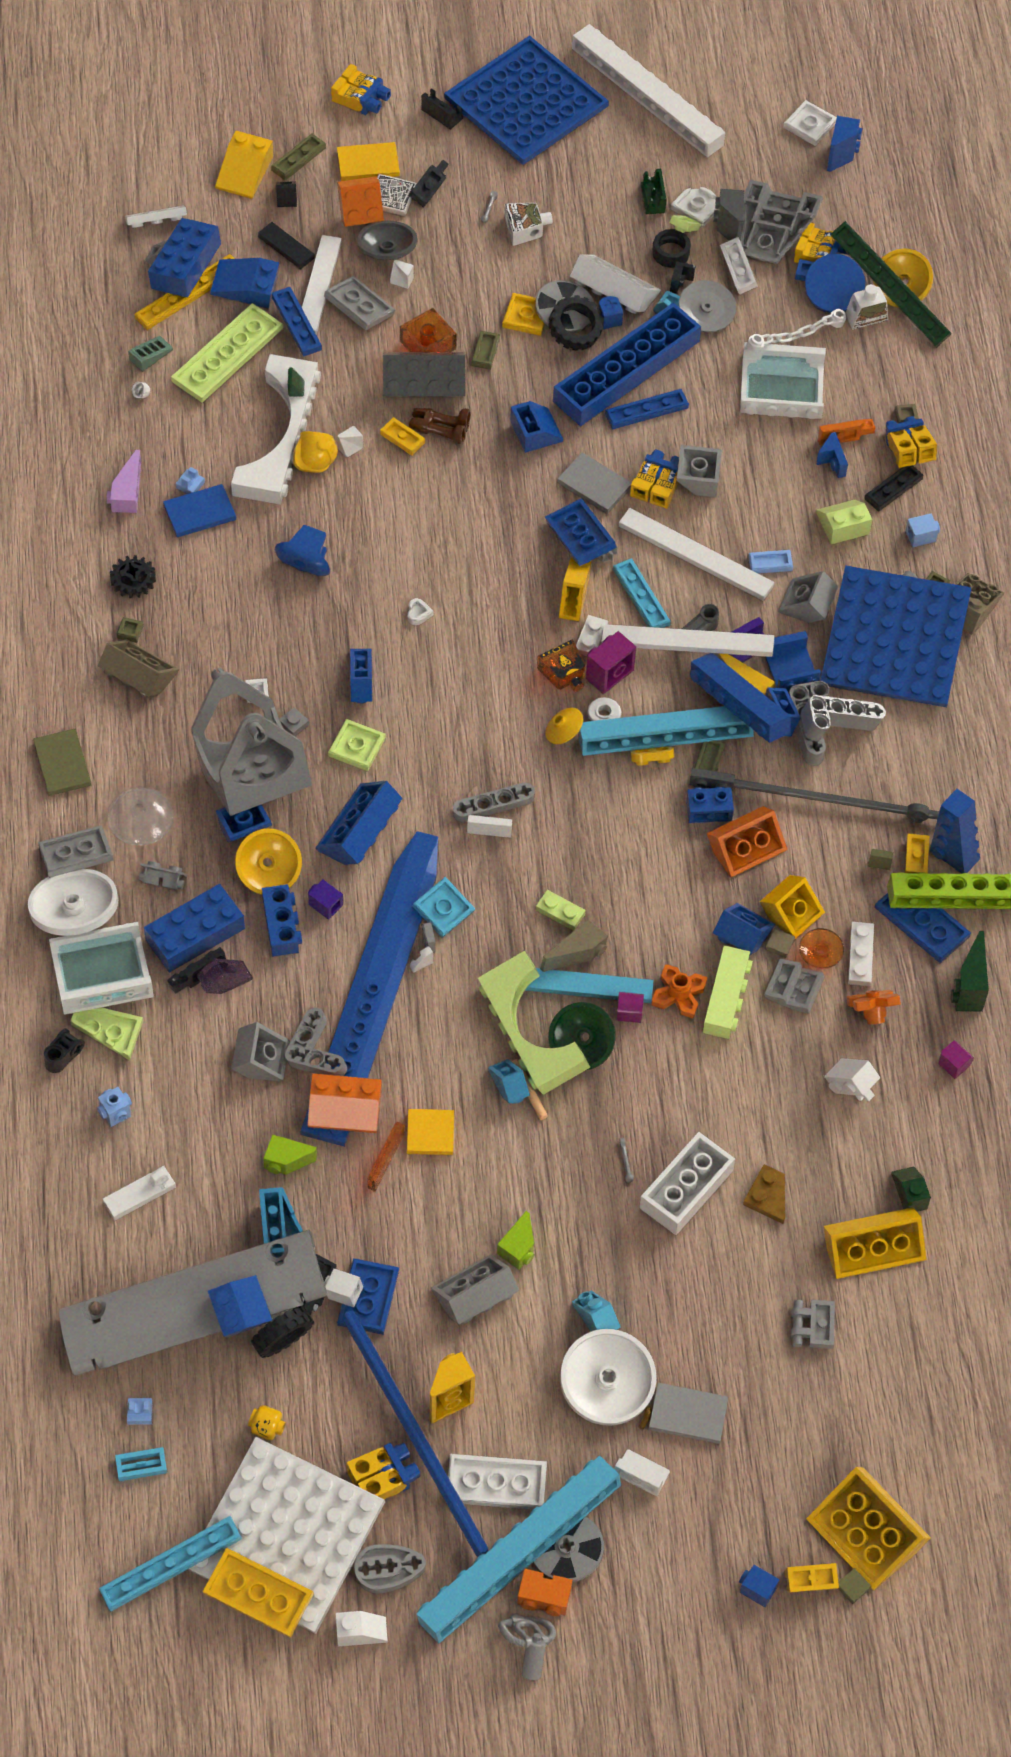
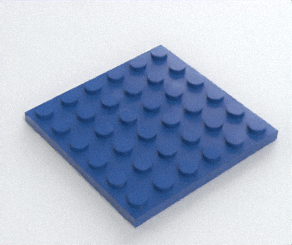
M530 35L444 93L445 100L455 108L457 106L462 108L464 116L522 165L609 106V101Z
M845 565L820 681L827 683L829 687L947 708L971 587Z

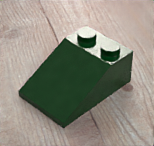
M979 931L960 969L958 979H954V989L951 990V1003H955L956 1011L983 1012L989 991L984 931Z

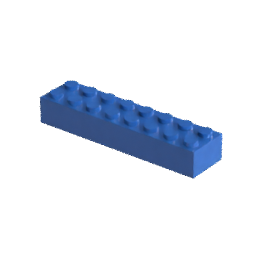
M673 302L555 385L553 389V402L581 427L699 343L701 326Z

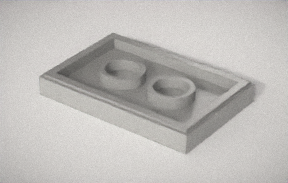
M355 276L331 287L324 293L326 299L365 331L395 314L393 307Z
M583 452L557 479L558 484L607 514L631 489L630 481Z
M102 825L38 842L49 878L113 861V855Z
M658 1383L649 1430L720 1444L728 1397Z

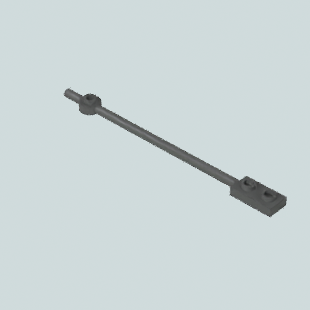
M692 768L689 785L696 788L724 787L731 788L732 791L733 788L892 812L907 815L915 823H922L928 818L937 820L939 811L929 810L928 806L920 803L903 806L735 779V774Z

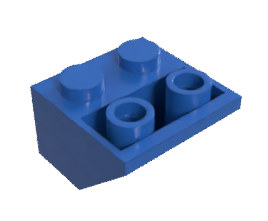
M531 401L511 406L510 422L525 453L563 442V437L549 408Z

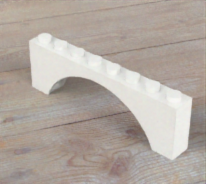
M270 354L265 369L266 383L272 386L286 402L291 415L289 427L283 439L270 453L255 462L236 467L231 488L232 496L281 505L283 497H286L288 493L287 481H291L293 475V468L291 467L294 464V448L300 433L306 431V416H310L312 403L310 402L311 399H315V384L320 382L321 371H318V362ZM289 367H292L305 381L303 397H289L288 395Z

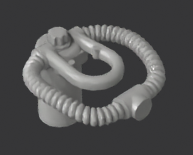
M517 1613L512 1614L510 1619L499 1622L498 1628L508 1642L516 1646L525 1647L522 1676L529 1680H538L542 1675L546 1645L556 1637L555 1627L551 1622L541 1617H524L523 1615L519 1616ZM537 1624L544 1626L549 1634L544 1635ZM507 1627H515V1632L522 1640L510 1634ZM521 1627H531L534 1629L535 1634L529 1637Z

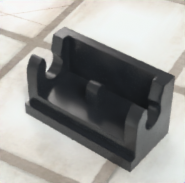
M432 88L430 89L429 97L427 93L421 95V110L450 130L463 119L462 108L457 106L456 110L438 99L436 91Z

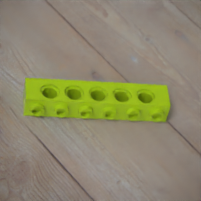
M924 872L891 873L887 884L890 908L1011 909V874H926Z

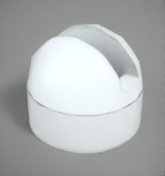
M136 382L133 385L132 393L134 397L143 399L149 396L150 387L145 382Z

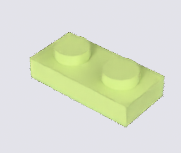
M672 215L669 222L675 225L674 229L685 233V231L689 233L691 231H699L701 226L700 222L684 215Z
M549 890L545 892L536 905V911L573 931L586 912L585 909Z

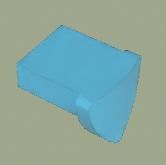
M666 291L655 305L653 311L659 313L673 302L679 307L680 296Z

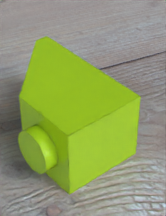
M272 1134L263 1158L264 1169L273 1174L281 1173L287 1175L315 1162L317 1159V1147Z
M527 1211L524 1212L497 1244V1255L518 1270L524 1264L528 1265L535 1255L533 1253L534 1239L530 1213Z

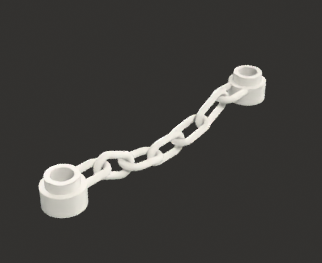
M836 309L813 325H806L790 334H754L749 337L747 348L753 353H759L766 344L790 342L800 337H806L815 333L817 329L824 325L840 328L846 320L845 312L841 309ZM810 327V332L803 334L802 330Z

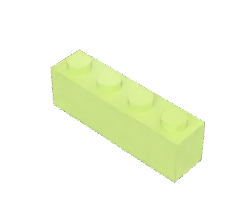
M729 946L723 947L704 1022L703 1033L729 1039L731 1031L736 1032L738 1018H735L736 1012H741L743 999H740L741 992H746L748 980L744 978L746 973L750 974L753 961L749 960L750 951Z

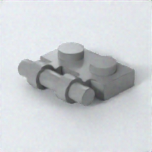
M795 1300L794 1308L791 1310V1317L793 1318V1328L791 1329L793 1346L802 1347V1339L809 1338V1347L833 1349L835 1301L811 1300L810 1308H803V1301ZM804 1318L810 1319V1328H803Z

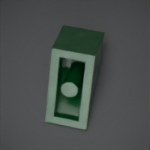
M914 1166L892 1171L891 1174L903 1209L913 1207L917 1212L927 1210L931 1196L921 1173Z

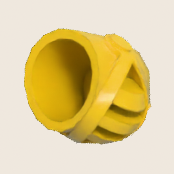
M301 432L293 453L295 467L300 471L322 473L327 470L329 465L334 462L338 453L333 436L320 432Z

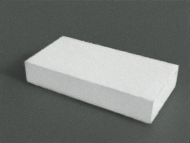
M468 815L467 833L511 838L512 820Z

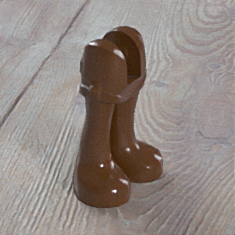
M414 408L412 412L413 418L409 421V428L424 434H437L449 438L457 444H463L470 424L471 410L463 408L458 416H450L433 411L431 408ZM433 423H440L454 428L444 427Z

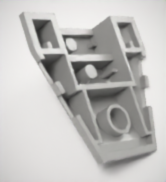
M750 180L744 193L741 244L746 257L778 264L817 215L823 196L804 192L802 198L771 191L767 183Z

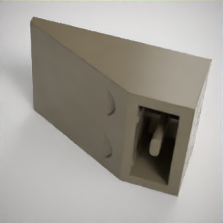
M967 573L956 585L971 587L963 631L972 635L989 616L1004 595V592L999 590L997 586L982 581L977 575Z

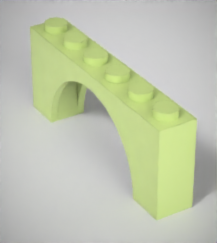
M523 951L478 977L481 986L478 988L485 999L489 998L491 1004L488 1006L494 1017L499 1016L501 1022L498 1025L503 1034H508L511 1038L508 1043L514 1053H519L521 1059L518 1062L523 1071L526 1072L528 1070L531 1075L528 1078L534 1090L539 1089L544 1095L589 1069L590 1065L575 1042L559 1048H543L529 1043L521 1036L516 1020L518 1003L525 989L535 979L540 977L531 958Z

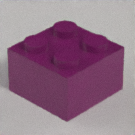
M619 631L607 636L601 645L597 648H592L587 654L586 679L604 695L634 671L636 646Z

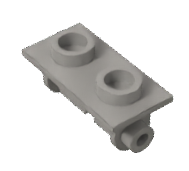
M148 861L147 864H140V866L145 868L144 872L141 871L139 874V880H142L143 883L158 886L160 878H164L162 887L175 890L183 889L184 880H181V877H187V875L182 872V868L169 866V869L160 867V863Z

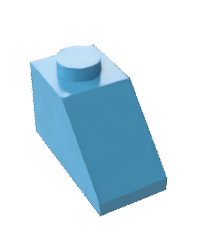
M509 1059L488 1067L489 1073L502 1098L509 1104L522 1102L525 1097L530 1096L523 1070Z

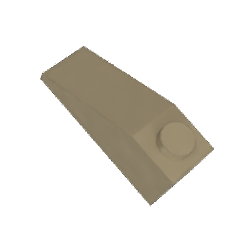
M587 920L543 956L540 969L545 972L591 961L594 957H599L605 952L608 936L591 921Z

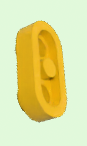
M670 746L631 751V761L636 762L638 766L648 765L650 761L668 763L670 759L674 758V748Z

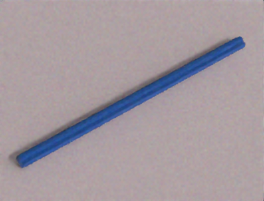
M353 1310L347 1311L342 1316L346 1327L477 1557L481 1554H486L489 1551L487 1544L356 1313Z

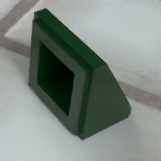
M289 367L288 395L289 397H303L305 381L292 367Z

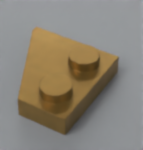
M764 1164L744 1199L743 1205L784 1224L786 1218L785 1174Z

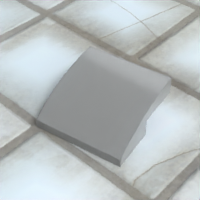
M780 959L764 996L775 1003L809 1014L825 978L823 972L802 968L799 962Z

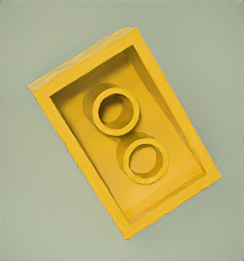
M236 130L228 145L215 189L252 199L273 158V141Z

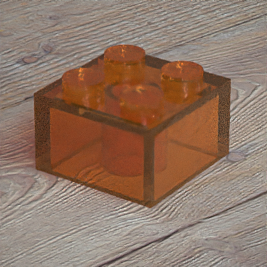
M431 308L400 326V342L409 352H452L456 350L457 333L434 308Z

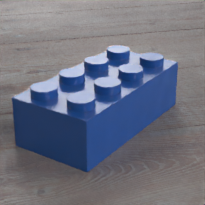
M181 218L148 270L151 289L188 298L221 245L218 226Z
M218 884L144 927L145 941L170 973L244 930L245 921L242 912L221 884Z

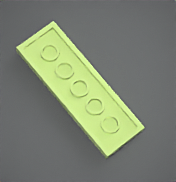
M252 303L173 374L171 382L203 403L283 329V324Z

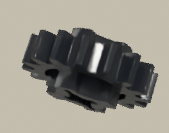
M134 555L133 559L126 556L125 561L118 559V565H112L113 571H110L111 586H114L115 592L120 591L122 597L128 594L129 598H132L133 594H136L140 598V593L143 592L147 595L148 588H154L153 583L156 582L155 567H152L151 561L146 563L145 557L138 560L137 555Z

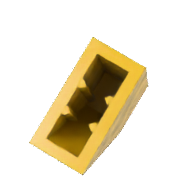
M573 557L570 558L563 581L559 618L580 622L592 560L579 566Z

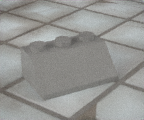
M492 1254L431 1287L432 1292L449 1318L458 1325L468 1323L477 1314L491 1310L493 1305L509 1300L513 1297V1294L519 1291L510 1267Z

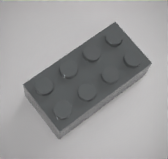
M383 352V396H465V352Z

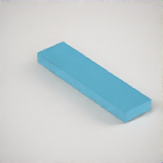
M631 558L613 565L614 573L647 627L665 628L670 626V619L633 559Z

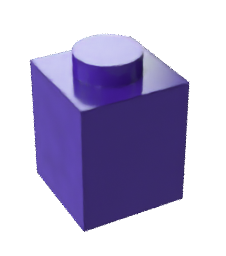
M322 879L318 884H314L309 889L308 903L329 920L343 906V894Z

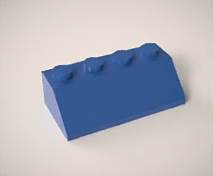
M388 781L360 783L315 849L344 865L360 863L364 859V854L368 848L375 843L379 832L386 827L390 816L397 811L398 805L403 798Z

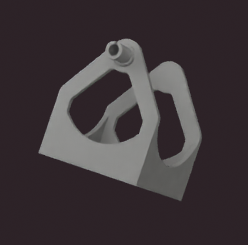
M217 668L219 673L214 669L211 673L213 682L191 727V732L201 772L229 815L232 816L312 786L303 744L300 739L283 729L272 699L234 674L224 672L222 668ZM238 694L263 709L264 716L259 713H251L242 719L232 741L216 742L205 737L204 731L220 699L223 697Z

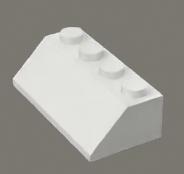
M580 254L570 277L576 279V284L582 287L587 285L593 288L592 292L597 295L603 296L604 294L617 297L619 302L626 306L625 309L634 314L645 312L661 291L659 288L595 255Z

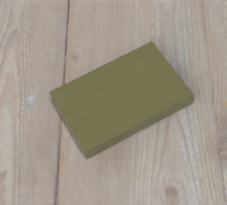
M76 728L33 738L49 796L92 786Z

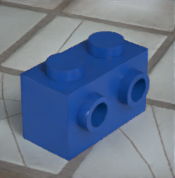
M731 788L688 789L686 804L689 823L732 821L734 807Z

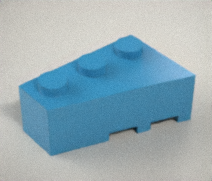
M283 1187L259 1189L264 1244L303 1232ZM281 1244L274 1245L272 1249L273 1255L277 1258L281 1257L284 1254V1247Z

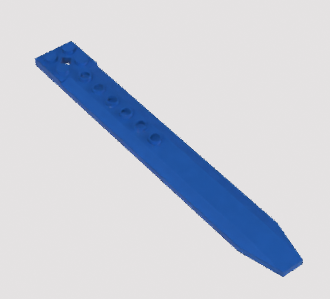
M417 831L393 866L328 1052L339 1055L344 1059L347 1065V1072L344 1076L369 1077L423 919L412 905L429 891L436 881L438 836ZM308 1107L300 1134L345 1147L350 1131L308 1127Z

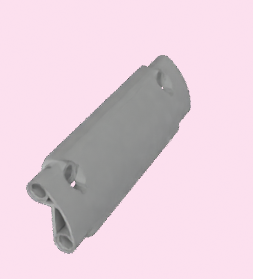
M310 1230L59 1309L64 1344L74 1376L96 1370V1364L99 1369H104L221 1332L222 1330L208 1290L229 1282L257 1275L271 1315L302 1306L303 1298L301 1293H303L306 1302L326 1297L327 1291L314 1251L316 1249ZM276 1244H281L284 1247V1254L279 1258L275 1257L272 1253V1249ZM284 1261L283 1264L276 1265V1262ZM94 1302H99L102 1306V1311L99 1315H94L91 1311V1305ZM101 1319L98 1323L94 1324L93 1320Z

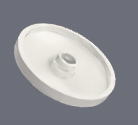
M80 869L51 878L47 877L35 886L28 899L29 914L33 923L47 933L61 936L79 935L102 926L113 916L118 906V894L114 882L105 874L91 869Z
M600 1329L583 1335L568 1349L561 1365L560 1385L567 1403L579 1416L595 1424L619 1425L637 1417L649 1404L656 1387V1368L649 1351L638 1339L623 1331Z

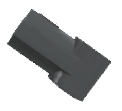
M713 604L702 606L700 613L682 629L715 630L719 624V609Z

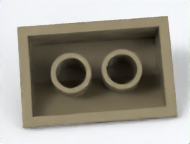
M128 639L107 643L98 663V667L102 668L105 674L121 679L122 684L138 689V692L146 697L160 694L179 671L178 668Z

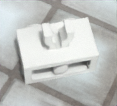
M841 1058L824 1076L829 1083V1088L834 1093L855 1095L859 1101L863 1098L866 1101H870L875 1096L870 1088L880 1079V1076L869 1060Z

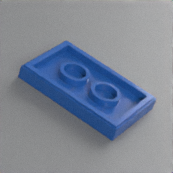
M223 484L163 501V506L177 538L236 520V514Z
M353 1258L349 1274L360 1277L363 1289L354 1307L345 1304L341 1305L337 1326L346 1327L342 1316L347 1311L353 1310L365 1331L384 1335L399 1274V1267Z

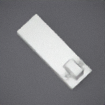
M162 1166L156 1171L103 1198V1203L115 1221L176 1188V1184L165 1166Z

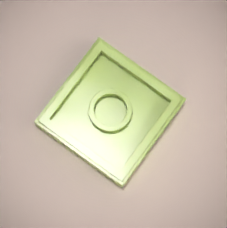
M346 719L328 752V756L368 771L386 738V734Z

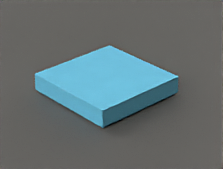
M446 877L412 905L427 923L431 922L432 928L441 938L446 936L475 911L473 905Z

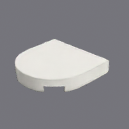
M700 187V189L688 188L671 204L670 209L680 215L700 222V227L703 228L714 216V210H717L715 209L716 195L704 187Z

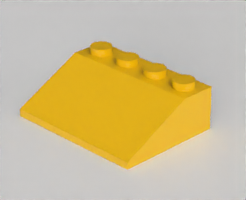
M855 1467L806 1518L843 1559L862 1575L873 1590H876L931 1539L863 1467Z

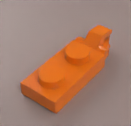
M872 419L820 426L818 442L819 445L823 446L833 432H836L840 443L856 441L863 435L875 433L876 427Z

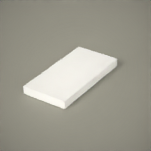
M450 1454L448 1477L463 1504L533 1510L544 1504L547 1461Z

